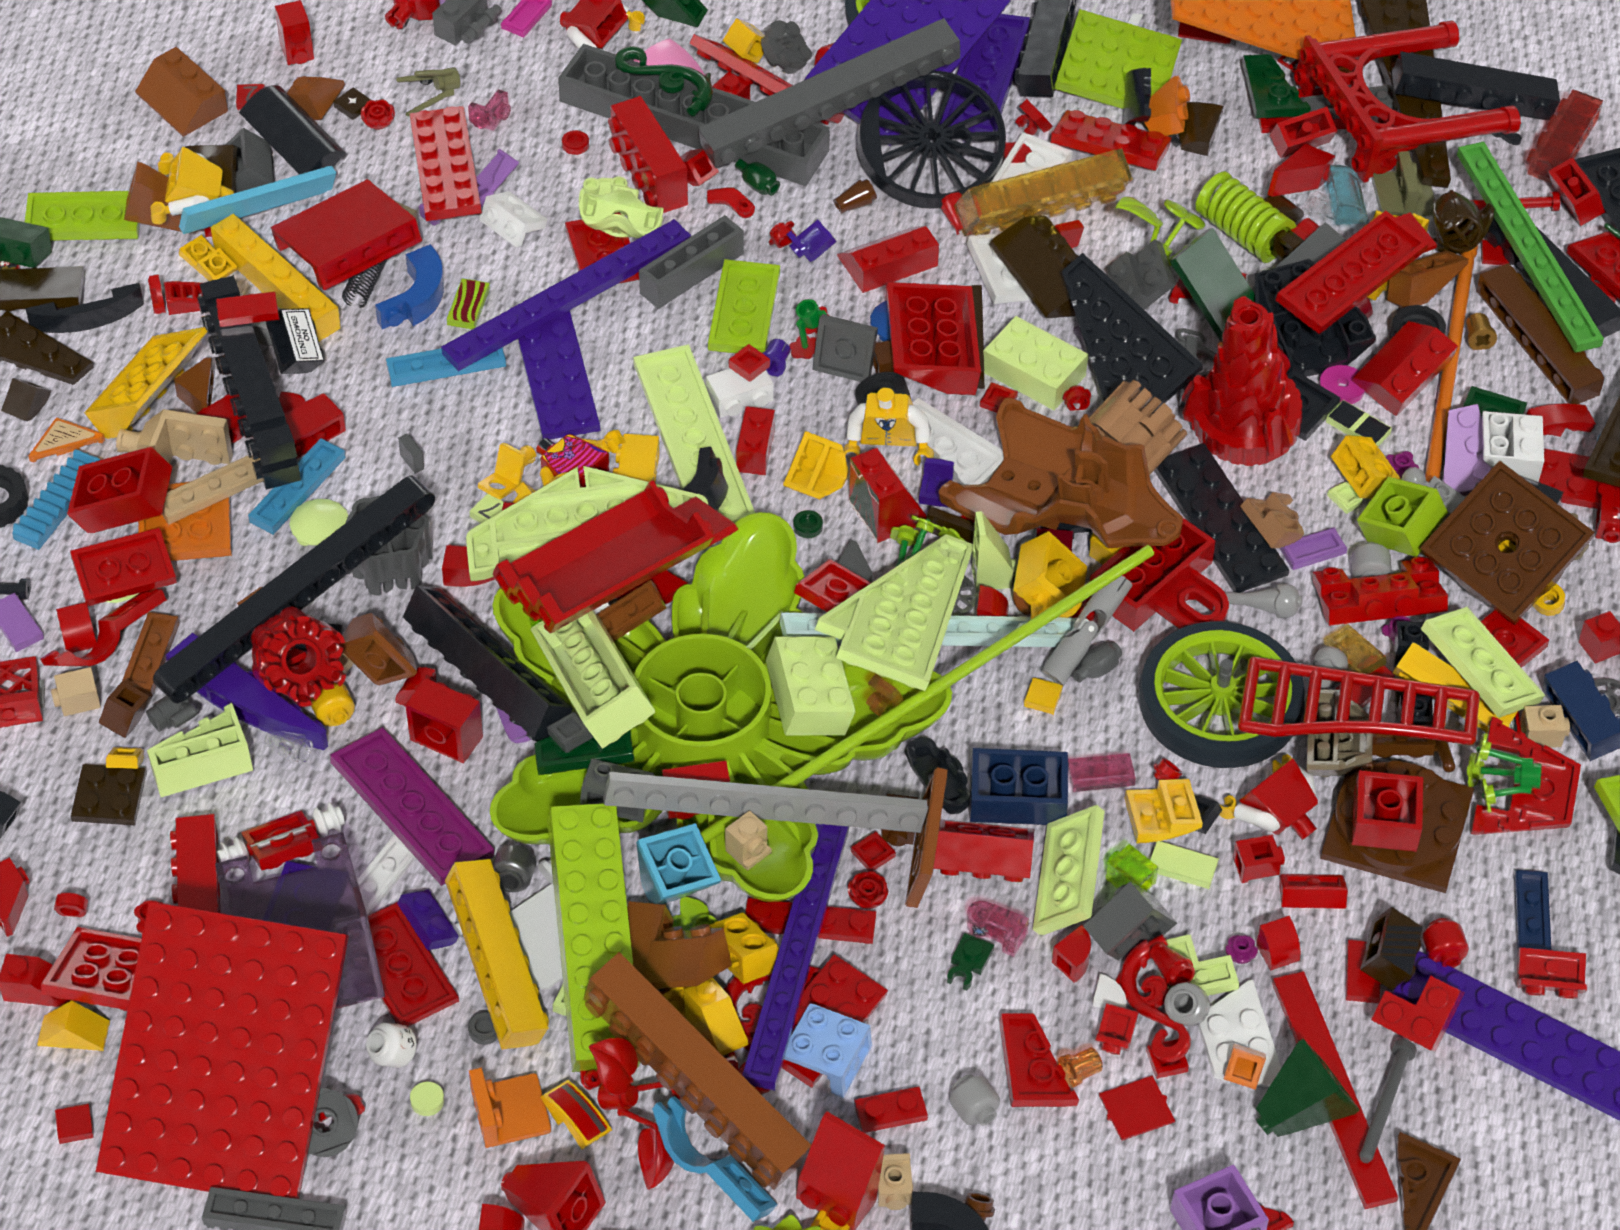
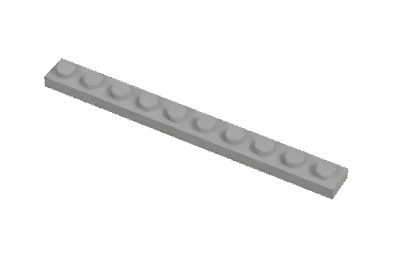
M609 772L603 795L604 805L733 817H741L748 811H751L759 819L921 833L928 810L927 801L922 799Z

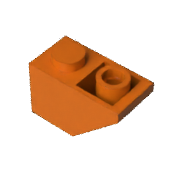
M1179 75L1172 77L1151 96L1149 103L1151 117L1148 122H1145L1149 132L1157 131L1164 136L1184 132L1185 120H1188L1187 102L1190 101V92L1187 85L1183 86Z

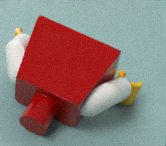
M580 0L570 12L564 11L561 13L560 24L566 28L568 38L579 49L583 44L602 48L627 19L629 20L628 27L630 30L640 31L641 24L645 22V16L641 11L630 12V8L624 5L621 0Z
M1288 754L1282 756L1281 763L1273 760V774L1239 800L1240 804L1236 805V799L1228 795L1224 798V803L1228 807L1220 805L1222 811L1219 815L1222 818L1233 819L1235 817L1276 835H1279L1291 825L1299 837L1304 840L1317 829L1306 815L1309 810L1318 804L1314 777L1300 767Z

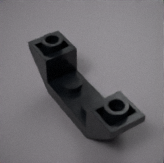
M1397 621L1393 671L1412 643H1416L1427 651L1429 650V638L1421 630L1424 622ZM1394 691L1396 719L1400 722L1404 692ZM1416 694L1413 724L1432 726V697Z

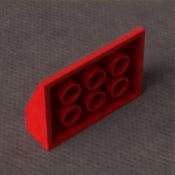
M887 282L886 291L893 372L946 394L976 395L981 367L972 286Z

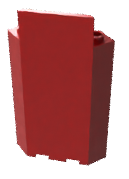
M654 480L648 482L643 492L511 563L508 559L498 563L492 575L507 599L514 605L520 602L524 607L522 608L523 612L534 621L542 619L545 624L543 625L544 629L551 634L739 529L734 522L696 496L672 508L668 504L669 499L664 489L657 487Z

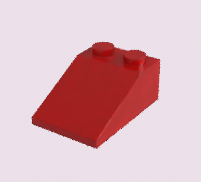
M826 1111L821 1119L799 1176L796 1198L809 1209L827 1212L826 1216L838 1226H845L847 1224L850 1227L849 1230H856L876 1203L885 1145Z

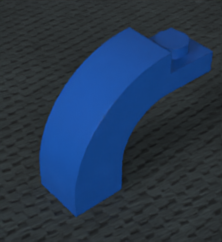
M431 244L405 254L407 272L413 279L414 284L404 293L375 304L377 323L382 329L398 326L406 319L415 326L427 319L439 306L444 294L443 269L440 257Z

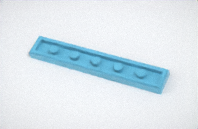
M327 166L185 207L182 211L179 228L183 234L213 226L231 214L241 218L320 195L332 190L336 171L332 166Z

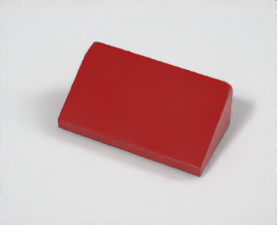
M1279 875L1282 907L1346 909L1348 889L1343 875Z

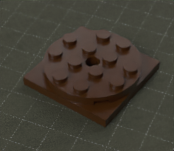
M1499 460L1420 547V552L1455 578L1460 586L1469 594L1486 602L1515 625L1534 603L1559 581L1564 570L1595 537V532ZM1505 540H1511L1516 544L1515 551L1505 553L1500 551L1499 545Z
M1372 760L1373 769L1371 772L1423 777L1422 833L1417 852L1352 845L1353 800L1356 780L1361 767L1346 773L1320 859L1446 893L1474 788L1444 780L1434 771L1416 764L1400 761L1377 762Z

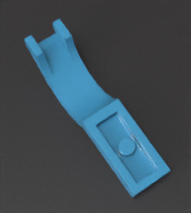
M675 1096L671 1097L667 1102L668 1109L661 1102L655 1104L652 1110L664 1147L676 1164L686 1171L698 1174L707 1173L752 1222L769 1215L778 1204L731 1155L722 1159H710L700 1154L691 1145L685 1129L684 1119L687 1110Z

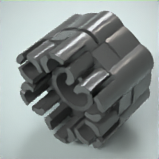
M380 496L357 500L352 506V511L348 515L346 523ZM425 513L348 574L353 573V577L364 579L368 592L377 596L381 595L380 583H383V591L385 593L394 588L393 579H395L396 586L399 589L407 590V578H410L411 590L415 589L416 585L420 586L422 583V568L429 564V559H433L428 515Z

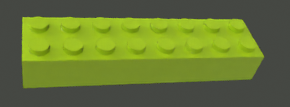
M604 804L550 807L547 825L572 1072L597 1070V1065L589 1046L597 1041L615 1037L609 1030L610 1025L601 1016L596 1018L585 1006L584 996L589 979L618 952L633 965L617 807Z

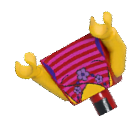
M612 430L604 436V439L600 440L578 438L572 434L566 435L556 444L548 438L542 439L537 445L536 451L541 455V471L539 475L543 487L578 467L580 488L586 487L583 466L608 472L609 452L616 453L619 450L618 445L625 443L620 431Z

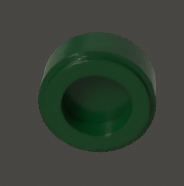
M811 510L799 512L793 519L794 532L803 538L818 536L823 530L821 515Z

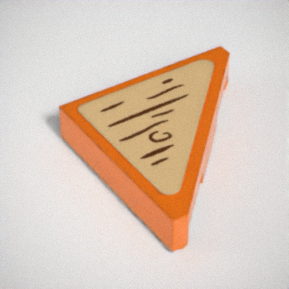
M55 418L28 455L29 460L34 463L38 459L56 454L59 456L73 452L75 449L80 450L79 447L97 442L103 443L105 437L103 433Z

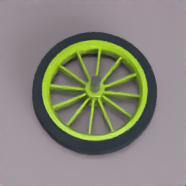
M1214 621L1183 627L1162 639L1146 660L1139 683V701L1143 719L1151 733L1164 747L1193 763L1215 768H1238L1259 763L1279 752L1293 736L1271 737L1251 733L1235 735L1230 713L1232 712L1239 719L1246 673L1234 679L1233 675L1241 658L1247 661L1251 657L1296 663V661L1275 639L1249 626L1232 622ZM1209 654L1214 676L1193 657ZM1216 654L1235 656L1233 662L1229 659L1222 660L1219 668ZM1182 662L1197 678L1173 669ZM1260 670L1259 677L1266 673L1274 683L1257 684L1253 712L1272 718L1273 704L1256 698L1275 696L1278 673ZM1291 675L1284 724L1299 723L1304 709V682L1302 676ZM1164 682H1168L1188 690L1164 692L1163 685ZM1196 703L1178 715L1169 707V705ZM1208 710L1210 712L1202 731L1187 724L1188 721ZM1215 715L1223 716L1227 735L1208 733Z

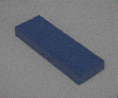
M1515 870L1517 955L1520 947L1552 950L1548 872Z

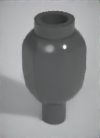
M1111 641L1109 643H1100L1089 650L1081 660L1080 668L1072 674L1075 681L1080 683L1087 677L1092 679L1099 678L1117 667L1119 658L1122 656V650L1119 645Z

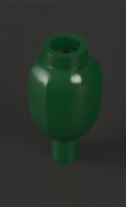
M739 159L736 162L735 168L742 172L744 182L757 193L773 196L779 190L780 182L777 181L776 174L766 165L759 162L748 164L743 159Z

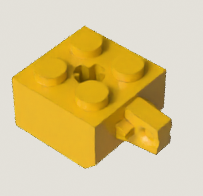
M1050 532L1044 533L1021 544L1013 590L1019 597L1031 605L1032 619L1084 586L1087 565ZM1082 602L1059 617L1068 618L1074 615L1081 607Z

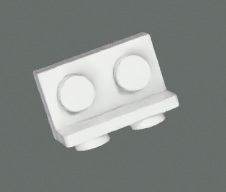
M510 191L486 196L479 218L482 223L515 247H520L523 244L526 233L545 229L548 220Z

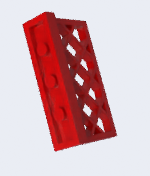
M36 656L0 662V686L6 680L16 682L7 691L0 688V728L43 721ZM21 669H31L22 678L14 674ZM22 685H24L25 689L30 690L26 692L15 693L17 690L20 691L23 688Z

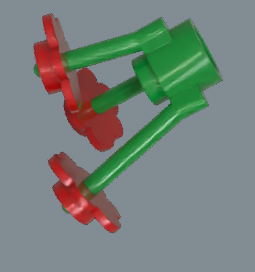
M805 299L796 307V314L799 318L796 325L800 336L797 337L796 342H792L789 345L791 356L795 359H810L813 357L817 337L809 338L806 334H813L814 332L817 334L820 317L822 314L828 315L827 308L824 306L819 307L816 301L812 299Z

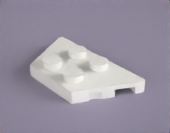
M1249 980L1241 985L1239 989L1234 990L1211 1006L1208 1016L1203 1022L1198 1024V1029L1214 1078L1224 1080L1228 1060L1235 1043L1266 1054V1060L1257 1085L1269 1088L1279 1073L1281 1065L1254 981Z

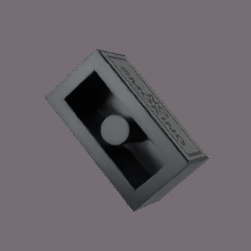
M309 308L279 309V320L265 322L280 373L303 374L312 372L324 362V357Z

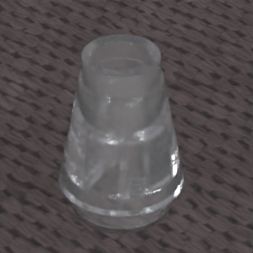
M271 729L265 736V746L292 764H304L312 754L313 743L304 734Z

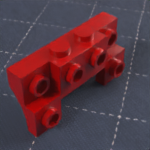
M1414 557L1408 561H1401V573L1349 579L1342 568L1328 567L1323 569V571L1313 572V584L1318 592L1323 615L1329 626L1448 611V594L1439 583V570L1433 561L1426 557Z

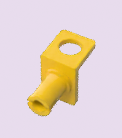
M504 442L499 445L495 472L480 481L478 488L497 499H503L514 492L521 484L524 467L536 460L535 450L529 445H524L518 450ZM499 483L505 486V488L494 489L489 484Z

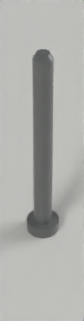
M1398 1039L1392 1048L1395 1058L1359 1155L1363 1163H1369L1373 1160L1407 1062L1413 1060L1416 1055L1417 1047L1409 1040Z

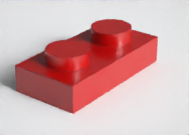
M920 1086L854 1099V1107L863 1133L928 1120V1113Z

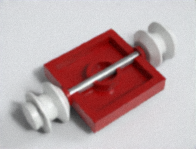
M330 802L326 811L321 812L317 807L314 808L312 819L309 821L302 810L241 832L243 841L234 837L233 845L229 847L221 842V849L216 851L222 869L228 868L231 873H233L234 865L240 863L246 868L249 862V855L253 856L261 871L274 869L286 861L297 857H307L314 851L323 848L320 837L316 832L325 838L328 837V830L333 828L338 833H341V825L345 824L344 817L339 806L333 807Z

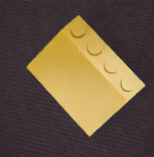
M206 328L189 329L156 335L150 338L84 412L97 430L104 434L106 439L117 438L121 428L129 431L133 430L132 425L137 419L145 416L150 411L149 406L152 402L166 393L167 385L184 372L183 367L192 358L208 332Z

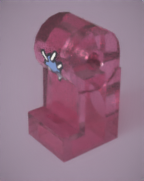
M986 901L972 903L967 910L968 931L976 937H988L1002 943V952L1015 957L1028 934L1029 918Z

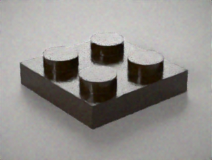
M83 764L71 811L72 822L135 826L147 775L146 768H106V765Z

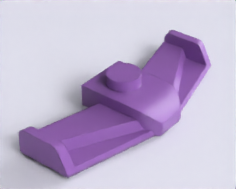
M500 148L497 150L496 156L476 176L481 207L484 205L486 196L493 195L495 190L519 164L517 160ZM422 203L419 205V213L420 216L425 219L424 206ZM442 219L432 220L428 222L435 226L439 224Z

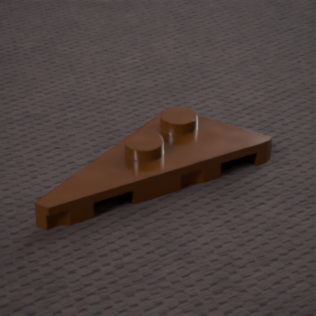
M1400 1132L1396 1146L1404 1230H1429L1461 1159Z

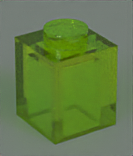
M1130 844L1121 852L1115 851L1107 860L1106 880L1116 888L1131 881L1147 891L1156 883L1158 866Z

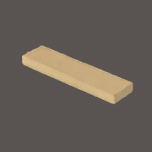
M245 456L167 492L162 516L168 525L262 482V478L256 479L252 462H255V460Z

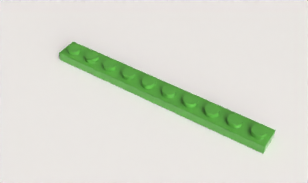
M1485 142L1458 147L1457 156L1486 205L1488 203L1493 205L1495 220L1575 353L1602 347L1603 336Z

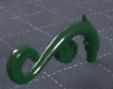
M635 46L625 47L617 52L615 64L620 71L639 75H660L659 86L667 93L680 92L684 88V79L692 82L696 86L697 91H692L695 97L692 99V104L687 108L689 115L695 116L700 110H705L711 102L713 89L710 73L704 76L693 68L674 64L645 66L647 63L646 53L643 49ZM637 59L640 61V66H631L626 61Z

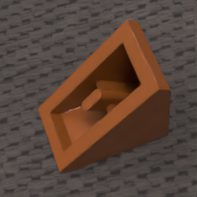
M204 358L174 379L177 397L196 413L210 406L212 402L215 376L212 358Z

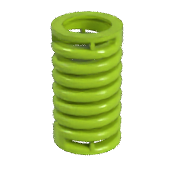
M1226 171L1220 172L1209 179L1201 189L1195 204L1197 213L1208 219L1218 229L1224 231L1226 235L1232 237L1235 242L1240 243L1243 248L1248 249L1251 254L1256 255L1264 263H1269L1276 258L1272 254L1275 234L1283 229L1288 232L1296 227L1293 220L1280 213L1277 208L1272 207L1269 202H1265L1262 197L1257 196L1254 191L1249 190L1246 185L1241 184L1238 179L1233 178ZM1220 184H1222V185L1217 189V191L1215 192V194L1213 195V197H1212V199H1211V202H1210V204H1209V201H1210V198H1211L1213 192L1215 191V189H1216Z

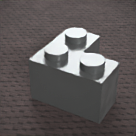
M1130 881L1128 884L1120 886L1113 893V898L1105 906L1093 911L1091 918L1083 927L1107 955L1119 961L1141 939L1150 941L1161 934L1165 935L1177 922L1154 895Z

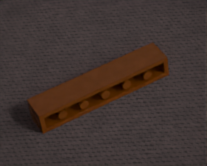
M1509 263L1481 273L1476 292L1568 404H1580L1600 396L1605 379L1601 370L1594 366L1585 351L1575 353L1551 311L1539 300L1537 293L1532 291L1524 282L1521 274L1516 272Z

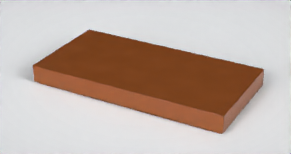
M937 767L934 770L922 797V800L927 801L928 810L921 833L916 832L905 900L906 907L918 908L933 874L948 772L946 769Z

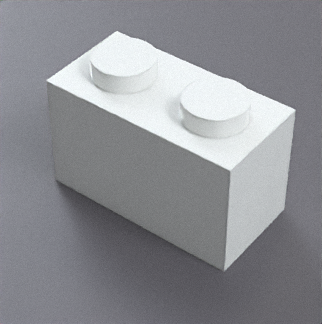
M732 369L706 376V389L719 418L727 415L736 416L745 410L746 406L760 408L773 401V382L766 370L751 382Z

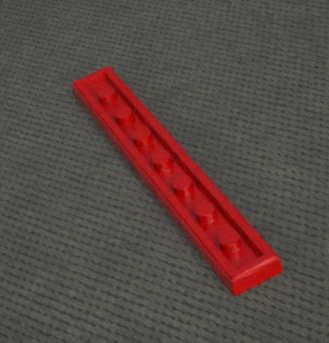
M1302 971L1273 978V988L1296 1044L1301 1039H1304L1317 1052L1360 1109L1354 1115L1331 1121L1329 1124L1364 1209L1397 1202V1192L1378 1147L1372 1161L1363 1163L1360 1160L1359 1155L1368 1133L1369 1125L1305 972Z

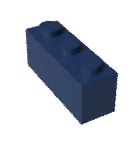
M1577 660L1544 675V694L1552 705H1562L1564 718H1568L1570 722V732L1589 761L1620 749V716H1615L1607 696L1597 690L1594 678L1589 670H1584Z

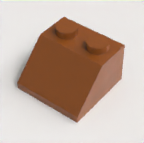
M372 613L353 618L342 634L345 639V643L340 644L344 648L343 653L374 684L384 685L415 676L417 673L413 654L404 646L403 641L394 636L384 626L383 621Z
M703 924L683 931L681 926L663 930V935L651 942L643 976L656 989L692 987L704 983L732 966L724 928L710 929L709 924Z

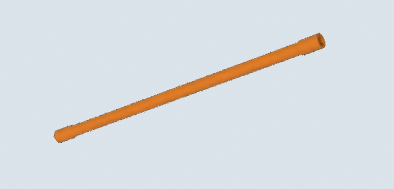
M1469 230L1465 234V236H1467L1472 230ZM1478 245L1468 252L1460 253L1461 256L1469 260L1468 264L1457 275L1447 336L1458 345V348L1450 363L1441 373L1425 471L1426 481L1428 482L1433 476L1440 478L1447 435L1448 412L1451 410L1474 259L1477 255Z

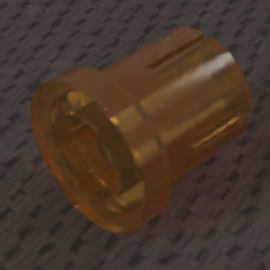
M1092 1047L1073 1055L1065 1054L1058 1059V1065H1061L1066 1073L1065 1079L1072 1088L1081 1085L1084 1079L1101 1072L1103 1069L1101 1057Z

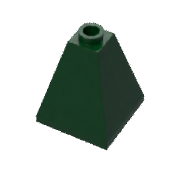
M1301 1039L1256 1107L1260 1116L1255 1120L1267 1135L1273 1132L1277 1137L1354 1115L1360 1109L1325 1061L1304 1039Z

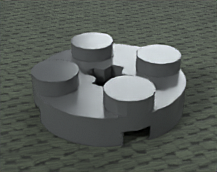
M778 20L764 28L765 37L761 39L763 51L774 66L779 64L785 68L782 70L787 74L796 73L812 58V52L806 45L804 38L800 34V28L795 22L789 21L786 23Z
M320 1088L308 1154L318 1157L337 1155L344 1151L355 1138L358 1127L357 1111L351 1100L339 1091ZM324 1113L326 1117L333 1118L334 1123L329 1125V1132L324 1133L321 1128L315 1129L314 1123L318 1121V1114Z

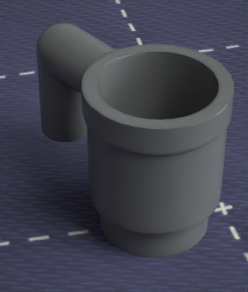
M167 696L153 703V707L146 710L151 724L158 732L165 728L170 729L173 726L177 728L194 718L198 713L197 708L190 704L188 699L177 704L173 703Z

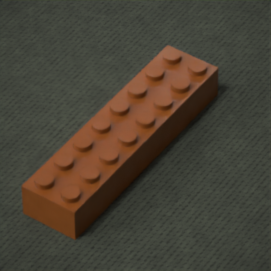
M620 952L589 979L584 996L585 1006L589 1012L596 1018L601 1016L610 1025L609 1030L615 1038L625 1039L633 1045L638 1061L644 1066L649 1065L657 1073L656 1078L661 1085L668 1090L672 1088L681 1097L680 1102L691 1114L697 1113L705 1121L704 1126L713 1137H720L729 1146L728 1151L738 1162L742 1163L744 1161L753 1170L752 1175L763 1187L770 1186L775 1190L802 1165L811 1148V1144Z

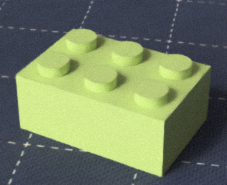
M1017 316L983 350L985 374L1054 411L1064 401V392L1070 387L1078 385L1087 372V353Z
M835 637L774 638L766 658V664L785 736L846 734L855 714V708L842 660L836 658L839 650Z

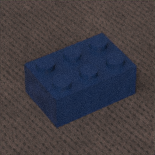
M973 748L970 822L1047 825L1050 822L1066 817L1068 809V752Z

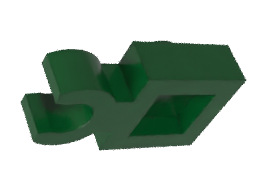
M964 933L951 958V963L957 966L949 970L947 983L951 984L957 976L964 977L963 990L967 991L972 985V972L979 975L982 974L994 951L995 945Z

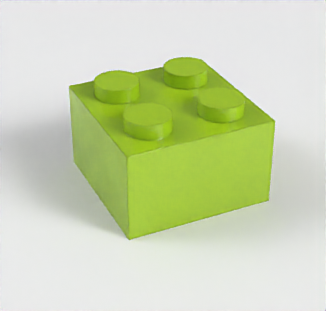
M1388 477L1359 516L1357 522L1367 542H1374L1383 545L1387 549L1417 557L1420 553V547L1436 531L1448 514V511L1437 489Z

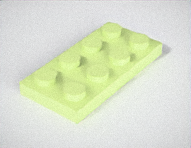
M1468 607L1428 619L1422 625L1421 630L1462 675L1469 686L1479 692L1482 700L1498 718L1522 710L1524 706L1539 704L1544 698L1545 694Z
M1098 805L1047 824L1033 930L1040 935H1045L1090 919L1092 916L1105 811Z

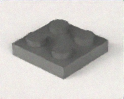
M822 314L819 319L812 370L859 382L870 377L878 328Z

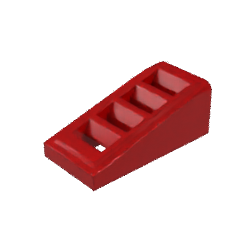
M164 282L169 315L200 311L197 297L198 294H201V283Z

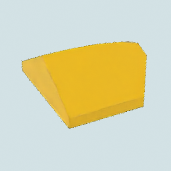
M805 431L783 486L819 500L841 489L849 474L843 446Z

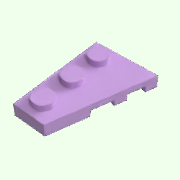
M1478 404L1452 409L1448 412L1443 482L1465 496L1492 469L1483 460L1482 417Z

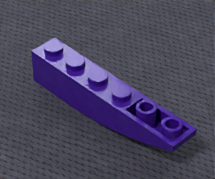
M192 632L166 654V660L171 659L198 638V636ZM236 662L197 691L199 695L223 711L225 706L232 703L239 720L262 731L320 750H325L328 747L327 730L320 721L307 717L298 705L288 703L274 690L269 691L254 677L251 671L246 672Z

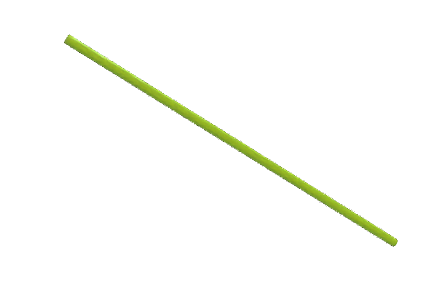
M1146 545L934 681L927 686L926 691L920 690L773 786L787 788L797 786L1154 555L1152 547ZM724 816L701 831L700 834L704 843L707 844L724 833L725 828L740 817Z

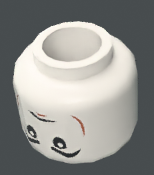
M385 1022L373 1028L366 1042L367 1052L371 1061L380 1066L395 1068L408 1065L415 1055L417 1046L416 1037L409 1027Z

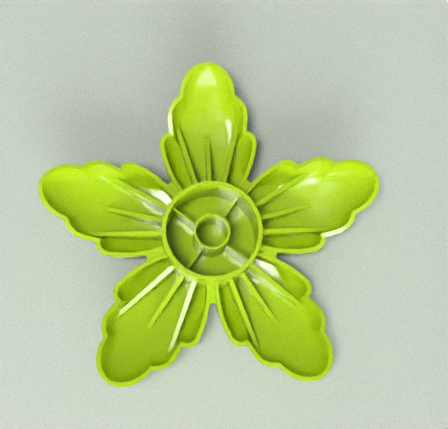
M759 512L750 514L735 523L739 529L738 531L725 537L721 544L709 548L701 555L695 568L692 584L681 586L674 594L672 604L673 639L665 641L659 631L647 620L614 641L656 711L645 722L630 729L634 762L617 765L654 773V776H662V770L726 761L731 783L773 786L919 692L920 689L911 688L899 681L879 676L875 672L849 665L842 661L855 708V714L846 734L785 736L766 658L774 638L783 637L779 622L781 613H803L797 609L802 597L795 594L794 590L796 584L805 577L802 568L795 561L797 542L790 525L780 516L772 513ZM499 588L492 604L493 614L499 627L514 646L516 657L573 708L571 713L575 712L578 715L530 630L541 622L542 619L537 621L531 619L523 612L522 608L524 607L520 602L514 605L507 599L502 589ZM933 671L928 685L942 676ZM951 687L814 775H826L847 768L852 760L869 761L882 759L897 749L901 742L928 729L943 716L952 700ZM536 755L527 757L517 764L513 771L512 781L495 794L489 810L491 821L503 835L523 844H549L547 819L550 807L580 805L582 784L588 768L538 775ZM801 782L797 786L793 787L798 789H808L804 782ZM647 809L643 823L618 817L619 832L631 833L644 829L663 810ZM698 814L689 819H677V828L696 823L701 832L724 816ZM760 819L767 826V845L772 849V853L748 871L726 852L725 832L705 844L721 880L733 882L743 892L760 901L779 902L795 897L803 891L810 881L813 873L811 855L815 850L818 832L814 823Z

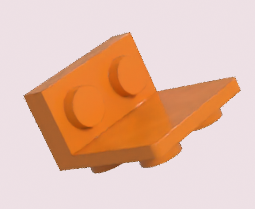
M482 1067L468 1070L471 1093L485 1148L541 1136L551 1132L547 1110L540 1098L542 1092L537 1074L532 1073L492 1083L491 1079L485 1080Z

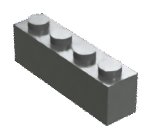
M725 215L641 268L639 270L640 294L657 309H660L723 268L724 259L735 260L743 255L744 230Z

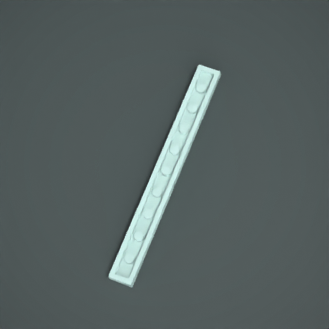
M781 613L779 622L783 637L832 636L815 630L819 617L825 613ZM951 616L942 645L990 646L1031 620V617ZM1057 617L1012 647H1057L1063 637L1073 630V625L1077 618ZM835 638L837 644H841L842 640Z

